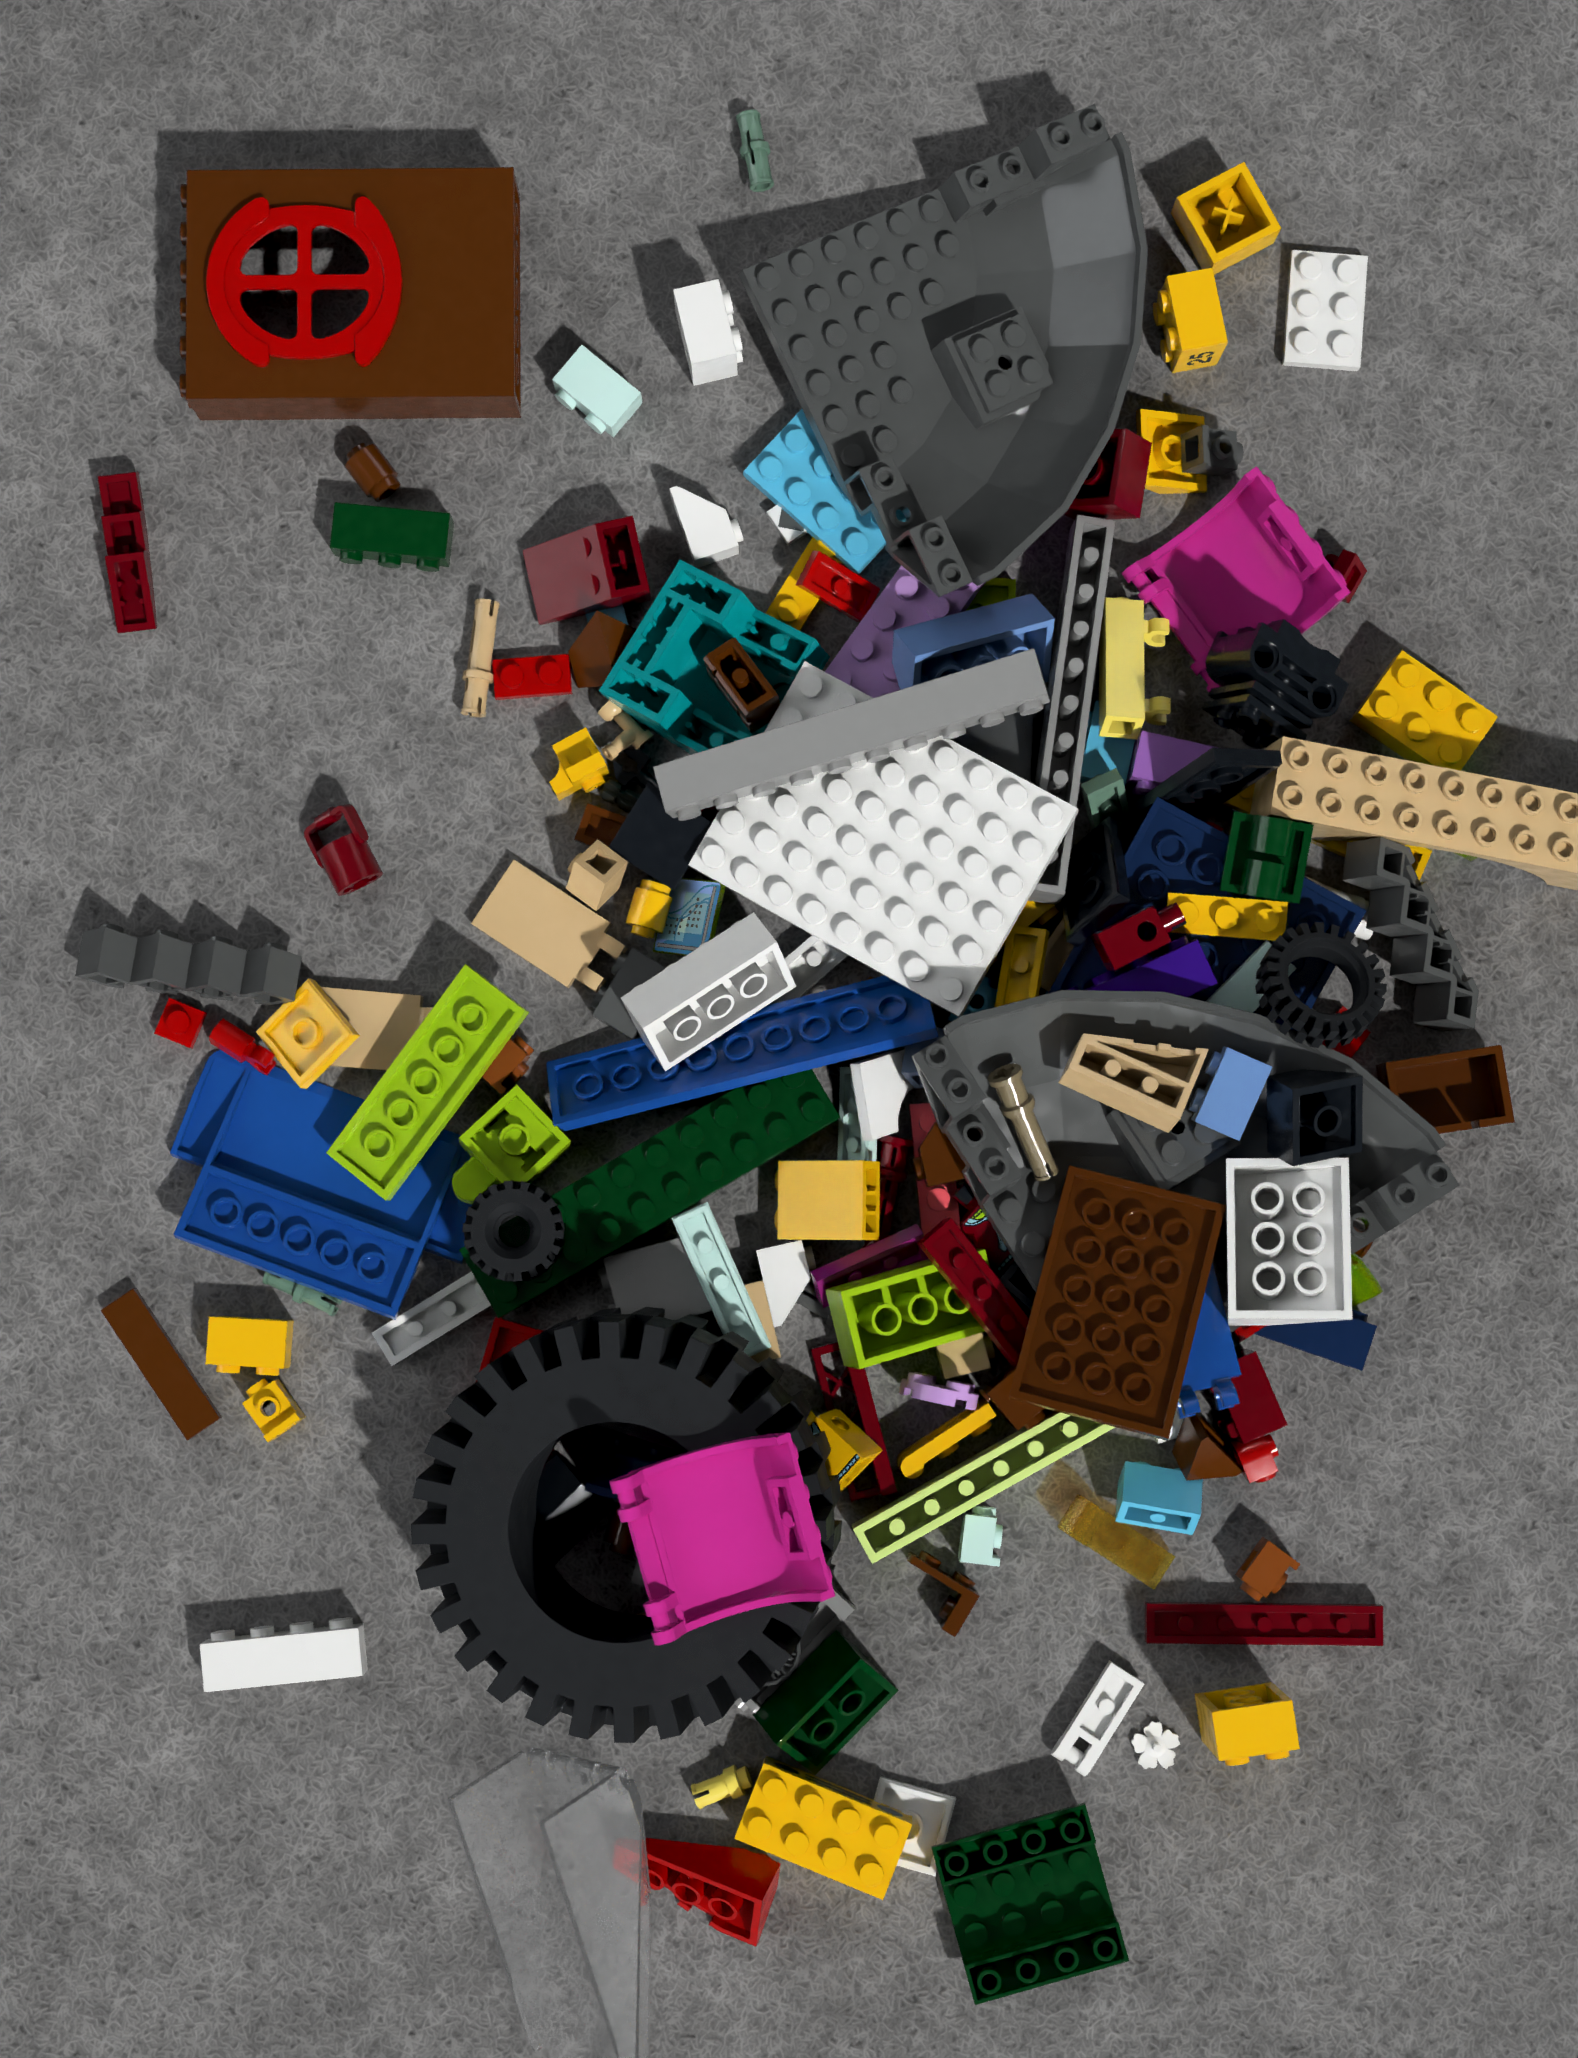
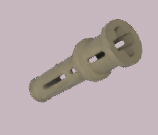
M1014 1063L1001 1066L989 1074L987 1078L988 1083L997 1091L1002 1103L999 1108L1002 1115L1012 1121L1034 1173L1035 1180H1049L1051 1178L1048 1170H1050L1052 1176H1056L1059 1168L1055 1164L1033 1112L1035 1098L1032 1093H1028L1021 1078L1023 1070L1019 1064Z

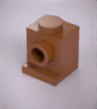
M516 1035L513 1040L509 1039L482 1077L501 1095H506L509 1090L504 1085L508 1081L515 1084L528 1071L529 1066L526 1062L534 1052V1049L520 1036Z
M1262 1537L1235 1575L1244 1581L1239 1588L1259 1602L1263 1596L1267 1598L1270 1592L1276 1594L1288 1578V1574L1285 1573L1290 1566L1297 1570L1300 1563Z

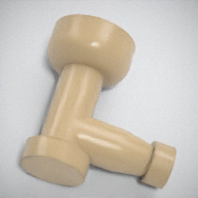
M610 700L598 711L603 720H614L624 730L611 744H607L602 748L605 757L611 761L618 756V753L630 745L639 750L654 736L649 729L644 731L632 716Z

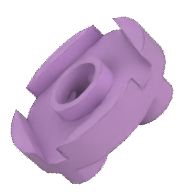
M908 1372V1377L901 1379L899 1394L910 1395L911 1389H913L912 1398L955 1407V1404L963 1406L964 1401H967L965 1409L976 1410L979 1394L974 1393V1384L947 1380L946 1386L936 1384L937 1376L920 1372Z

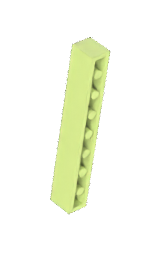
M1052 1411L1030 1430L1022 1428L851 1524L873 1564L1115 1427Z

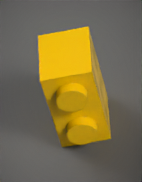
M209 1316L205 1364L217 1365L216 1372L240 1373V1366L256 1367L255 1374L278 1376L280 1369L289 1368L291 1364L294 1320Z

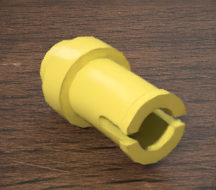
M735 1765L724 1768L723 1773L697 1784H691L692 1795H697L709 1790V1794L694 1799L697 1807L702 1809L707 1805L730 1796L733 1799L745 1795V1790L753 1787L746 1766L737 1769Z

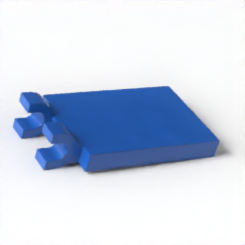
M1213 1263L1176 1407L1179 1419L1192 1417L1196 1413L1201 1412L1194 1391L1213 1388L1217 1411L1233 1408L1234 1405L1240 1403L1231 1378L1239 1377L1242 1374Z

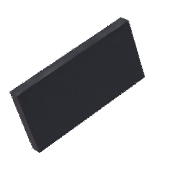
M1212 747L1130 804L1131 818L1144 820L1156 797H1159L1197 819H1201L1280 767L1282 764L1280 750Z

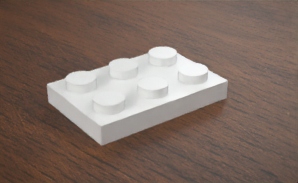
M1302 250L1291 251L1289 257L1282 365L1358 371L1360 369L1368 256Z

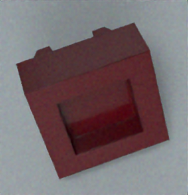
M1343 549L1339 557L1334 554H1327L1325 558L1333 569L1338 570L1343 575L1346 587L1351 593L1342 601L1349 604L1367 570L1356 553Z

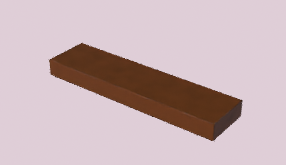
M137 1288L131 1289L101 1310L186 1440H190L222 1418Z

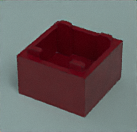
M1243 1348L1236 1351L1242 1375L1231 1378L1240 1403L1234 1405L1233 1408L1220 1410L1223 1419L1219 1420L1217 1424L1222 1434L1229 1433L1231 1439L1245 1444L1287 1426V1422L1257 1352ZM1208 1388L1214 1396L1213 1388Z

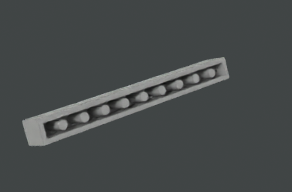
M1078 514L1069 530L1047 688L1050 702L1045 704L1034 785L1077 807L1115 528V521ZM1075 819L1028 901L1057 905L1064 897Z
M1033 648L654 766L653 769L665 812L672 818L678 817L679 821H685L700 816L702 809L715 806L716 809L732 807L739 803L738 798L751 794H753L754 798L771 795L776 792V787L787 783H791V786L807 784L814 780L813 775L828 771L829 774L843 773L852 768V763L866 759L868 763L882 761L890 756L889 752L900 748H905V751L923 748L928 745L927 740L942 735L943 739H953L964 735L968 727L981 724L983 728L992 727L1004 722V716L1017 712H1020L1021 716L1037 713L1043 709V704L1050 702L1039 661Z

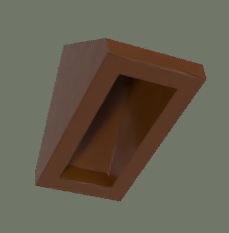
M1198 1413L1195 1416L1184 1418L1172 1453L1186 1481L1233 1477L1243 1472L1228 1443Z

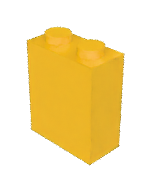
M778 1161V1170L775 1174V1188L778 1191V1209L774 1216L777 1239L879 1240L880 1161Z

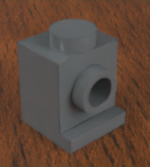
M1201 425L1181 434L1182 472L1223 476L1238 469V464L1243 458L1244 451L1242 444L1237 442V431L1209 428V425Z

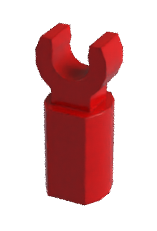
M224 1018L218 1022L209 1035L212 1045L240 1063L247 1061L266 1076L276 1065V1062L273 1061L275 1055L271 1051L258 1046L254 1037Z

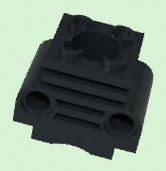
M1284 619L1272 621L1268 625L1261 622L1258 623L1256 628L1250 626L1240 628L1234 635H1228L1223 631L1217 633L1205 663L1209 677L1221 687L1210 689L1208 696L1214 700L1204 702L1202 709L1214 717L1213 721L1217 725L1226 729H1232L1242 736V741L1246 745L1255 749H1263L1283 736L1305 740L1307 734L1300 729L1311 728L1313 723L1311 719L1329 717L1334 714L1339 708L1349 683L1335 674L1341 660L1329 651L1310 644L1301 635L1300 631Z

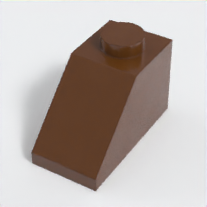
M935 1121L918 1148L919 1157L912 1158L917 1181L925 1180L926 1187L965 1179L962 1173L966 1166L946 1134H942Z

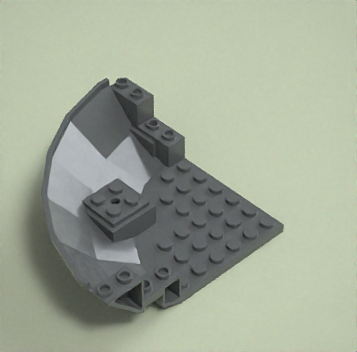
M1095 104L1035 128L1016 147L953 172L938 189L744 268L738 274L839 487L861 516L872 512L887 543L885 549L890 556L938 597L972 582L978 586L994 579L1066 513L1115 430L1141 345L1148 245L1131 151L1122 132L1110 138L1105 127V120L1098 113ZM1006 164L1012 165L1016 174L1009 173ZM999 357H1005L1009 361L1010 367L1008 370H1004L999 366ZM896 510L902 511L906 517L905 522L897 519Z
M1060 990L963 1015L943 1028L945 1036L912 1055L936 1122L942 1134H946L966 1165L962 1173L983 1213L1035 1292L1037 1291L1070 1165L1225 1204L1226 1208L1212 1263L1228 1320L1226 1158L1277 1157L1267 1152V1080L1240 1141L1191 1120L1194 1112L1188 1110L1191 1100L1198 1088L1205 1089L1210 1075L1205 1073L1207 1064L1213 1052L1221 1053L1223 1046L1272 1066L1269 1075L1299 1069L1359 1073L1363 1075L1362 1152L1335 1157H1349L1351 1255L1460 1186L1451 1173L1450 1168L1444 1163L1437 1152L1446 1146L1445 1142L1437 1130L1354 1059L1331 1048L1326 1049V1046L1323 1044L1319 1048L1310 1047V1038L1308 1037L1300 1044L1293 1040L1296 1031L1290 1029L1284 1035L1278 1030L1281 1024L1277 1022L1271 1023L1268 1018L1256 1013L1168 992ZM1083 1033L1133 1039L1134 1043L1150 1045L1165 1043L1171 1044V1047L1181 1049H1209L1179 1120L1183 1125V1132L1181 1134H1174L1171 1131L1167 1133L1059 1083L1071 1052ZM1014 1063L1019 1064L1023 1070L1021 1078L1028 1093H1032L1035 1098L1033 1112L1055 1164L1059 1168L1056 1176H1052L1050 1170H1048L1051 1178L1049 1180H1035L1034 1173L1012 1121L1002 1115L999 1109L1002 1103L997 1091L988 1083L987 1078L989 1074L1001 1066ZM969 1129H977L981 1134V1139L979 1141L970 1140L967 1136V1131ZM1355 1219H1359L1364 1223V1232L1361 1233L1354 1229L1353 1222ZM1229 1326L1230 1332H1233L1240 1326Z

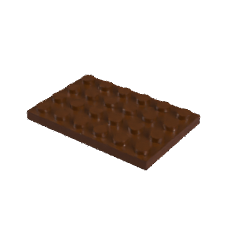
M1069 1165L1009 1399L1168 1441L1226 1205Z

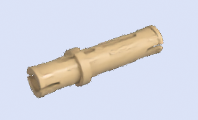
M490 599L475 600L467 670L463 671L462 679L466 682L461 714L468 715L470 713V717H486L489 684L493 683V674L490 672L500 603L493 601L491 604Z

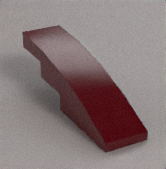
M139 472L98 476L104 513L101 519L107 549L105 561L117 632L125 633L156 629L155 597Z

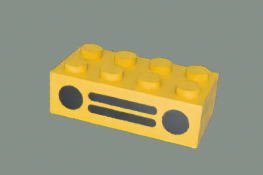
M766 1756L734 1839L883 1900L913 1823L912 1816L904 1814L900 1810L883 1803H877L866 1796Z

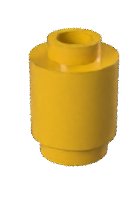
M641 880L640 887L635 888L625 922L632 926V934L653 939L655 933L663 934L673 899L669 896L671 888L655 881Z

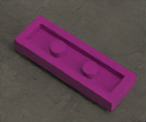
M915 1224L811 1271L816 1295L823 1308L829 1306L825 1289L929 1259L917 1244L924 1237L919 1226Z

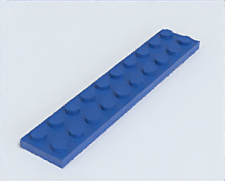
M880 976L767 1005L667 1071L662 1068L642 1038L546 1062L553 1126H557L562 1132L936 1038L939 1036L931 1001L890 978Z

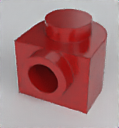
M1270 1434L1245 1444L1236 1440L1229 1442L1231 1450L1243 1471L1241 1474L1249 1484L1252 1482H1265L1275 1477L1278 1469L1274 1458L1279 1456V1453Z

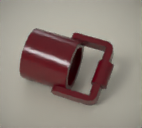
M352 804L328 808L315 817L314 823L304 830V837L318 865L325 869L338 896L352 893L376 881L383 875L367 842L369 839L368 833ZM344 815L352 833L324 846L318 832L320 830L324 831Z

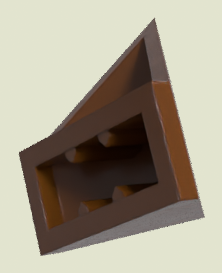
M597 610L568 650L577 687L602 686L636 629Z

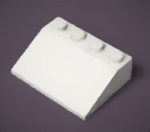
M1349 1157L1331 1158L1298 1166H1291L1279 1158H1226L1229 1326H1270L1352 1320Z

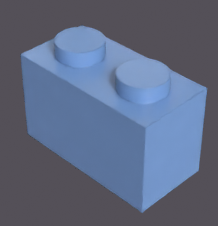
M1223 1046L1221 1053L1214 1051L1205 1070V1073L1210 1075L1204 1090L1198 1088L1191 1100L1188 1109L1194 1112L1191 1120L1240 1141L1272 1066Z

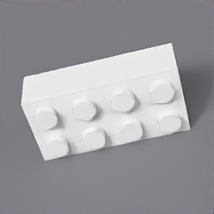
M753 912L744 919L735 922L730 928L710 941L701 944L696 950L682 959L668 965L651 979L634 987L629 993L621 997V1000L643 1042L662 1068L667 1071L795 988L796 984L777 941Z

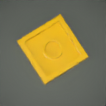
M310 978L296 990L294 1002L283 1003L256 1031L296 1084L303 1089H307L360 1036L319 984Z

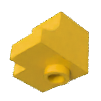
M586 727L551 745L559 760V770L549 783L559 801L582 788L587 793L606 782L604 777L610 774L608 767Z

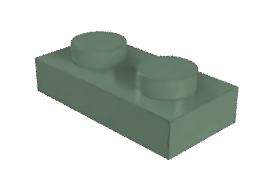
M1117 768L1104 774L1096 775L1091 780L1081 784L1091 831L1107 817H1111L1119 822L1120 831L1132 826L1123 778Z

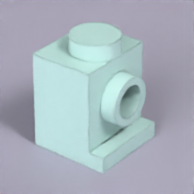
M977 1505L973 1507L972 1512L966 1511L963 1513L958 1551L960 1562L1000 1566L999 1556L993 1554L994 1548L1000 1549L1003 1532V1525L996 1524V1508Z

